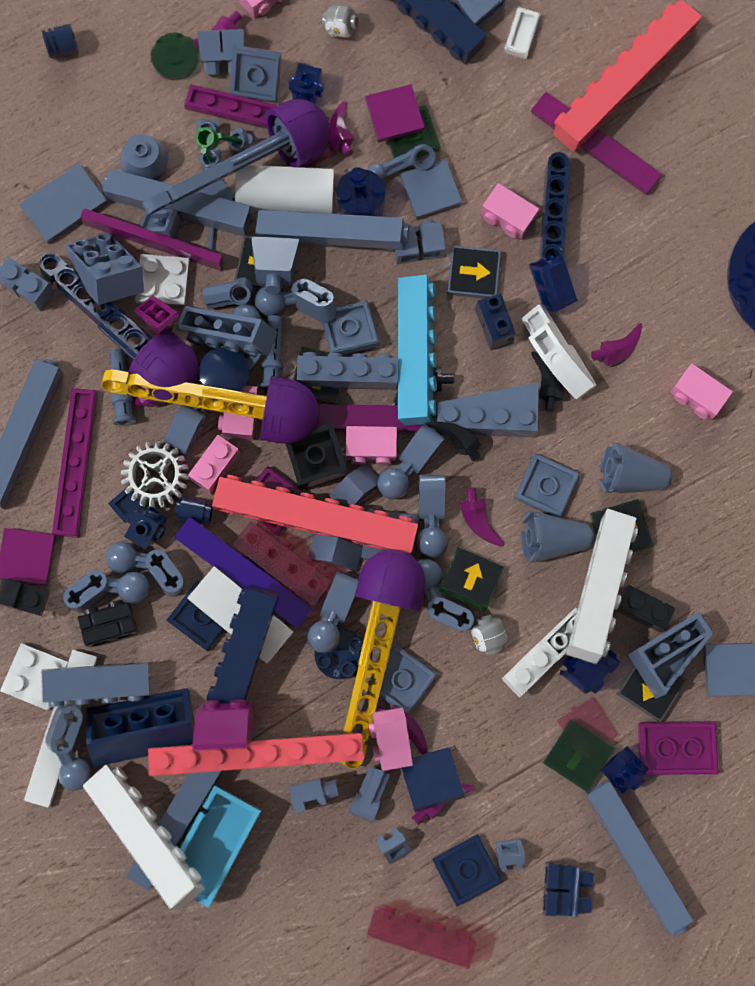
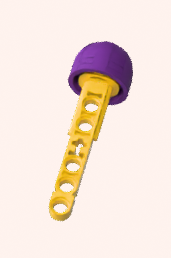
M111 369L104 372L101 383L102 388L111 393L129 394L144 399L263 419L260 441L264 440L277 444L295 443L304 439L315 428L319 416L318 403L310 389L300 382L282 377L271 376L267 396L187 382L171 387H159L150 384L139 374H129V372ZM138 386H142L146 391H143ZM149 389H153L152 396L149 395ZM155 390H166L173 397L169 400H161L156 398L153 392ZM174 393H178L177 399H174Z
M384 550L370 557L361 569L355 596L371 600L373 603L343 731L344 734H352L355 725H362L363 760L349 763L340 762L351 769L360 767L365 758L367 749L365 743L370 737L369 723H373L372 713L376 711L400 609L420 611L425 592L426 581L421 565L414 557L400 550ZM380 615L387 616L388 619L381 618ZM380 623H384L386 626V631L382 636H378L376 633V628ZM378 648L380 656L376 661L372 662L370 654L373 649ZM366 678H373L372 682L366 683ZM362 691H369L370 695L362 693ZM362 699H367V709L360 712L358 709L359 702Z

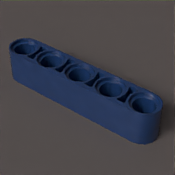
M562 152L551 154L545 169L539 266L548 273L557 271L564 257L570 160ZM559 164L563 169L557 170L552 165ZM556 186L560 188L561 192H553L551 187ZM555 209L559 211L560 215L554 216L550 214L549 210ZM554 232L559 238L552 239L547 233ZM553 255L557 261L549 262L546 256Z

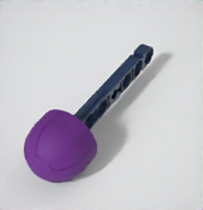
M48 253L40 258L39 266L42 275L51 283L55 282L58 290L98 325V329L133 359L128 371L129 374H139L150 384L159 387H171L185 382L197 383L199 369L196 355L175 333L171 331L163 332L152 338L121 309H117L112 303L108 302L98 305L91 296L84 300L79 299L77 295L80 292H87L78 273L74 269L69 268L68 264L56 254ZM48 262H55L57 264V267L52 270L46 269L44 266ZM64 277L74 279L71 284L67 285L60 282ZM96 307H97L99 310L105 309V312L103 313V312H101V311H98V312L96 313ZM114 322H122L124 324V327L120 330H114L110 326ZM132 337H138L141 339V342L138 345H130L128 340ZM138 386L143 391H146L142 386ZM149 389L150 396H152L153 389ZM155 390L153 392V395L161 400H169L173 397L166 390ZM174 393V399H177L178 393Z

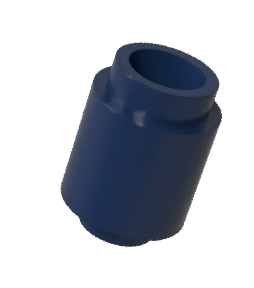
M182 497L181 501L176 502L175 516H178L180 522H186L189 517L200 525L204 523L210 524L213 507L212 504L207 503V500Z

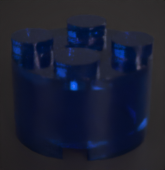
M360 167L353 168L350 172L346 173L340 179L337 186V206L340 214L380 217L385 206V184L376 173Z
M610 648L606 657L602 656L597 664L569 655L563 664L566 670H560V675L584 694L590 691L596 694L604 685V677L608 672L612 673L618 667L620 661L616 658L617 654Z

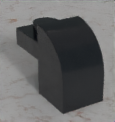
M1 579V606L42 617L50 594L49 591L10 579Z

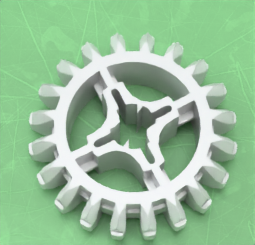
M156 441L154 448H152L150 442H146V450L137 446L136 449L139 452L137 455L132 452L128 454L132 461L124 460L123 464L129 469L121 470V474L128 478L123 479L121 483L124 486H128L125 489L127 494L130 492L134 493L131 497L133 501L140 499L141 506L145 507L149 501V506L156 507V502H158L161 508H165V500H168L172 505L174 504L172 498L174 494L178 498L182 497L178 489H187V485L181 481L189 480L188 474L183 473L188 471L189 467L186 464H182L185 458L183 455L178 456L179 451L177 448L170 451V444L166 443L161 449L159 441ZM152 457L164 458V460L160 459L155 464H149L145 461ZM171 463L175 467V477L172 484L166 479V473L169 470L168 466ZM140 467L145 472V475L141 481L142 485L138 488L136 472ZM148 469L152 472L154 471L155 473H159L161 479L164 482L155 477L152 478ZM155 486H161L166 489L157 494L145 493Z

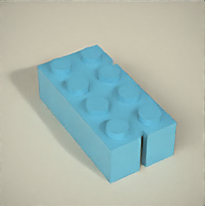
M214 785L203 805L205 809H209L208 813L205 811L199 813L180 848L187 857L185 860L190 868L193 867L202 877L200 882L205 888L194 900L208 908L215 900L262 812V809L218 785Z

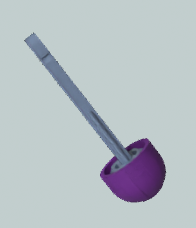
M302 99L289 100L268 110L265 115V121L270 138L147 199L142 203L148 215L154 214L276 151L289 167L304 166L318 158L328 145L330 125L327 116L319 106Z

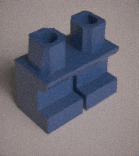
M501 293L478 300L475 310L480 324L484 328L483 332L490 351L514 343L513 336L516 335Z
M546 862L544 886L548 889H544L542 913L545 916L570 917L591 913L592 898L579 897V887L593 888L594 874L580 870L577 866ZM551 889H566L567 891H563V890H551Z

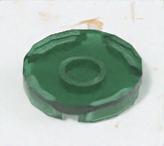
M178 32L167 33L159 37L150 52L151 62L156 72L169 80H182L196 69L199 61L198 50L193 40Z

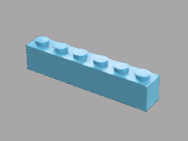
M427 275L398 278V419L404 426L424 425L427 422H434V415H437V404L433 400V391L437 390L436 377L433 376V368L437 366L436 354L433 353V344L437 342L436 331L433 329V321H436L437 318L436 308L433 306V298H436V286Z

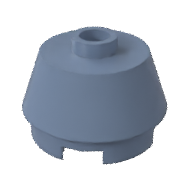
M144 134L131 137L125 143L120 154V165L124 172L152 180H157L162 176L168 163V154L164 145L159 140Z

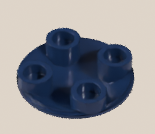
M224 347L208 352L203 357L199 366V377L201 384L204 386L240 392L246 386L249 379V366L243 355L239 352L229 351Z
M338 629L340 640L333 651L328 653L314 651L315 662L319 670L332 679H347L358 672L363 642L359 636L347 629Z

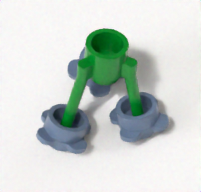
M199 119L196 124L198 127L196 142L202 147L199 161L204 166L203 171L224 161L221 158V150L216 148L219 141L229 142L230 149L238 151V153L248 149L254 141L253 135L245 133L241 127L236 128L230 136L218 133L220 122L216 119L212 121Z

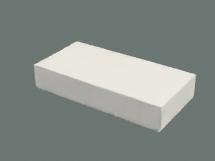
M520 7L517 8L504 53L527 59L540 13Z

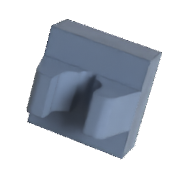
M394 827L390 829L393 837L386 841L382 835L378 836L379 848L389 864L412 851L403 834Z
M521 840L495 842L496 855L502 872H507L506 866L516 865L517 871L521 870L523 864H525V853Z

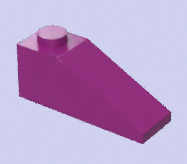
M154 295L134 310L155 336L163 332L172 331L173 326L178 323L180 317L175 310Z

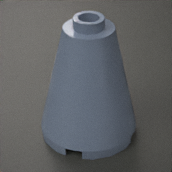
M613 442V447L608 446L603 454L600 471L604 472V480L599 479V484L604 492L664 490L671 484L672 472L668 465L620 443Z
M527 512L523 518L522 523L527 524L526 531H521V547L524 557H529L528 562H538L586 550L594 541L593 530L584 523L538 512Z

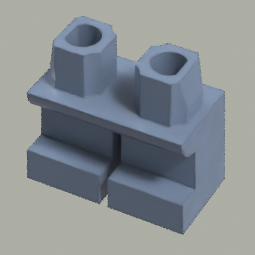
M220 30L197 31L201 61L204 62L206 74H220L219 61H228L229 74H231L234 45L245 47V30H222L223 53Z
M318 778L289 786L295 813L306 811L304 802L317 799L320 804L326 805L325 799L339 796L335 780L321 783Z

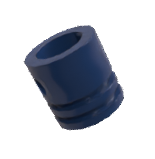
M70 23L53 27L54 30L49 28L48 32L42 30L44 43L50 59H54L53 56L58 58L59 54L66 56L78 53V47Z

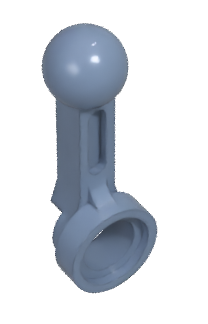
M419 144L406 154L383 164H372L367 170V176L370 181L380 183L387 175L411 165L425 170L434 164L436 155L429 145ZM420 151H428V156L425 160H416V156Z

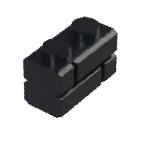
M628 585L621 593L618 609L614 611L660 633L666 630L676 607L667 603L663 604L661 600Z
M117 600L108 603L109 608L99 610L98 607H92L83 610L84 615L78 616V622L84 645L90 648L138 634L131 604L128 602L124 603L123 600Z

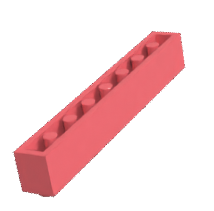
M678 0L675 5L669 4L662 13L663 17L660 20L654 19L647 28L648 32L644 36L640 34L633 41V47L629 51L625 49L618 56L617 63L613 67L609 65L601 74L602 78L598 82L594 80L586 89V94L582 98L578 96L570 105L571 109L566 114L562 112L554 122L556 126L553 135L573 153L697 28L702 16L685 1Z
M227 475L226 478L219 477L212 504L213 509L216 511L316 535L339 537L354 544L383 551L400 550L411 555L418 524L413 523L414 520L412 518L399 516V519L389 517V513L374 510V513L364 511V507L354 504L345 507L339 505V501L325 498V501L315 500L314 495L303 492L300 493V496L290 494L291 490L287 488L276 487L274 490L266 488V484L258 481H251V484L241 482L242 479L233 475Z
M362 733L250 741L247 748L193 750V746L148 749L149 776L363 760Z

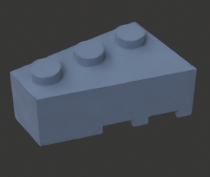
M697 612L628 654L655 699L669 691L671 685L683 673L686 666L713 635V632L700 612Z

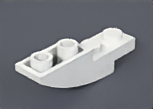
M538 304L521 318L531 334L528 338L542 360L576 400H579L597 386L573 345L567 344L544 305Z
M576 607L502 678L518 697H521L567 652L577 614Z

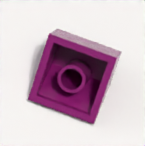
M243 699L231 700L228 704H219L217 700L204 702L196 711L193 750L247 748L255 735L253 703H245Z

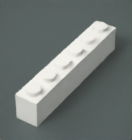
M607 509L604 513L597 533L566 655L597 664L602 656L606 657L610 642L606 641L607 635L612 633L616 621L615 618H612L613 610L618 609L621 601V595H618L619 587H623L627 577V573L623 572L624 566L629 564L633 552L629 549L630 542L634 543L638 528L634 527L636 517Z
M105 765L83 785L84 789L169 908L182 911L205 890L200 882L202 877L193 867L190 868L185 862L187 857L179 847L173 846L170 841L172 838L170 833L163 826L159 827L155 821L157 818L156 814L148 806L145 807L140 801L142 795L136 788L130 787L126 782L128 777L125 772L119 767L114 768Z

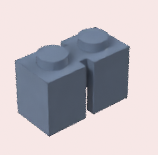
M423 221L418 227L406 224V227H409L410 230L409 241L405 242L404 250L394 249L396 264L418 261L419 250L416 236H419L423 260L443 258L446 248L441 221Z
M9 256L0 267V285L17 297L20 296L22 300L41 312L55 293L50 284L33 272H29L27 268Z

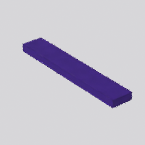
M189 517L174 536L177 541L212 567H216L242 589L246 590L250 584H254L280 593L274 612L296 629H298L312 610L311 606Z

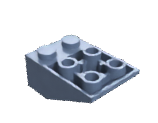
M102 233L85 240L79 239L74 241V243L65 245V249L83 285L98 305L144 292L142 266L110 233Z

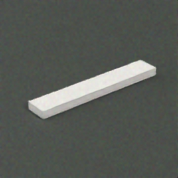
M72 650L67 668L96 666L98 657ZM75 700L64 701V703L71 704L80 711L82 710L83 705H75ZM57 707L53 708L24 801L48 808L51 807L59 782V769L61 767L57 754L49 750L45 742ZM65 713L63 718L72 720L74 715ZM62 738L55 739L54 743L58 746L59 744H64L65 740Z

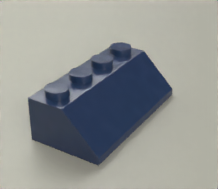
M188 688L146 696L144 700L140 701L127 700L88 708L86 745L94 767L148 756V749L193 746L195 721Z

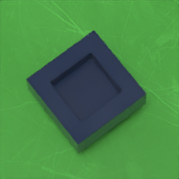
M124 489L108 504L126 524L131 514L135 510H140L143 506L140 505L138 499L135 501L131 499L132 492L127 494Z

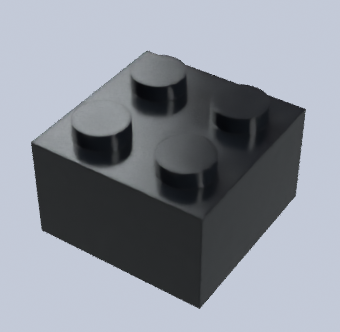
M332 423L314 428L308 436L298 442L285 444L300 491L347 476V468Z

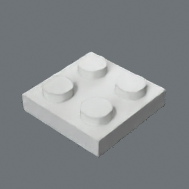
M140 254L139 264L143 270L144 292L136 294V304H142L154 295L168 306L184 308L190 259Z
M21 643L0 691L45 710H50L51 707H49L48 702L43 703L41 670L67 668L68 662Z

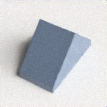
M162 209L151 215H148L145 211L140 227L176 239L182 223L177 210Z
M363 464L342 480L331 493L329 499L337 500L340 502L339 505L349 507L350 504L358 505L378 486V477L366 464Z
M314 535L308 560L357 572L363 547L339 537Z

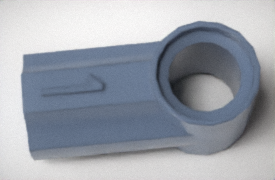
M239 278L236 281L203 287L204 303L207 309L232 304H246L254 292V285L247 278ZM236 287L245 288L247 295H239L236 292Z
M370 766L360 790L356 792L348 813L372 823L380 806V798L386 788L390 774Z

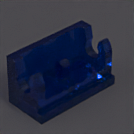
M549 255L529 264L541 304L547 310L556 313L577 301L564 256L553 258L552 255Z

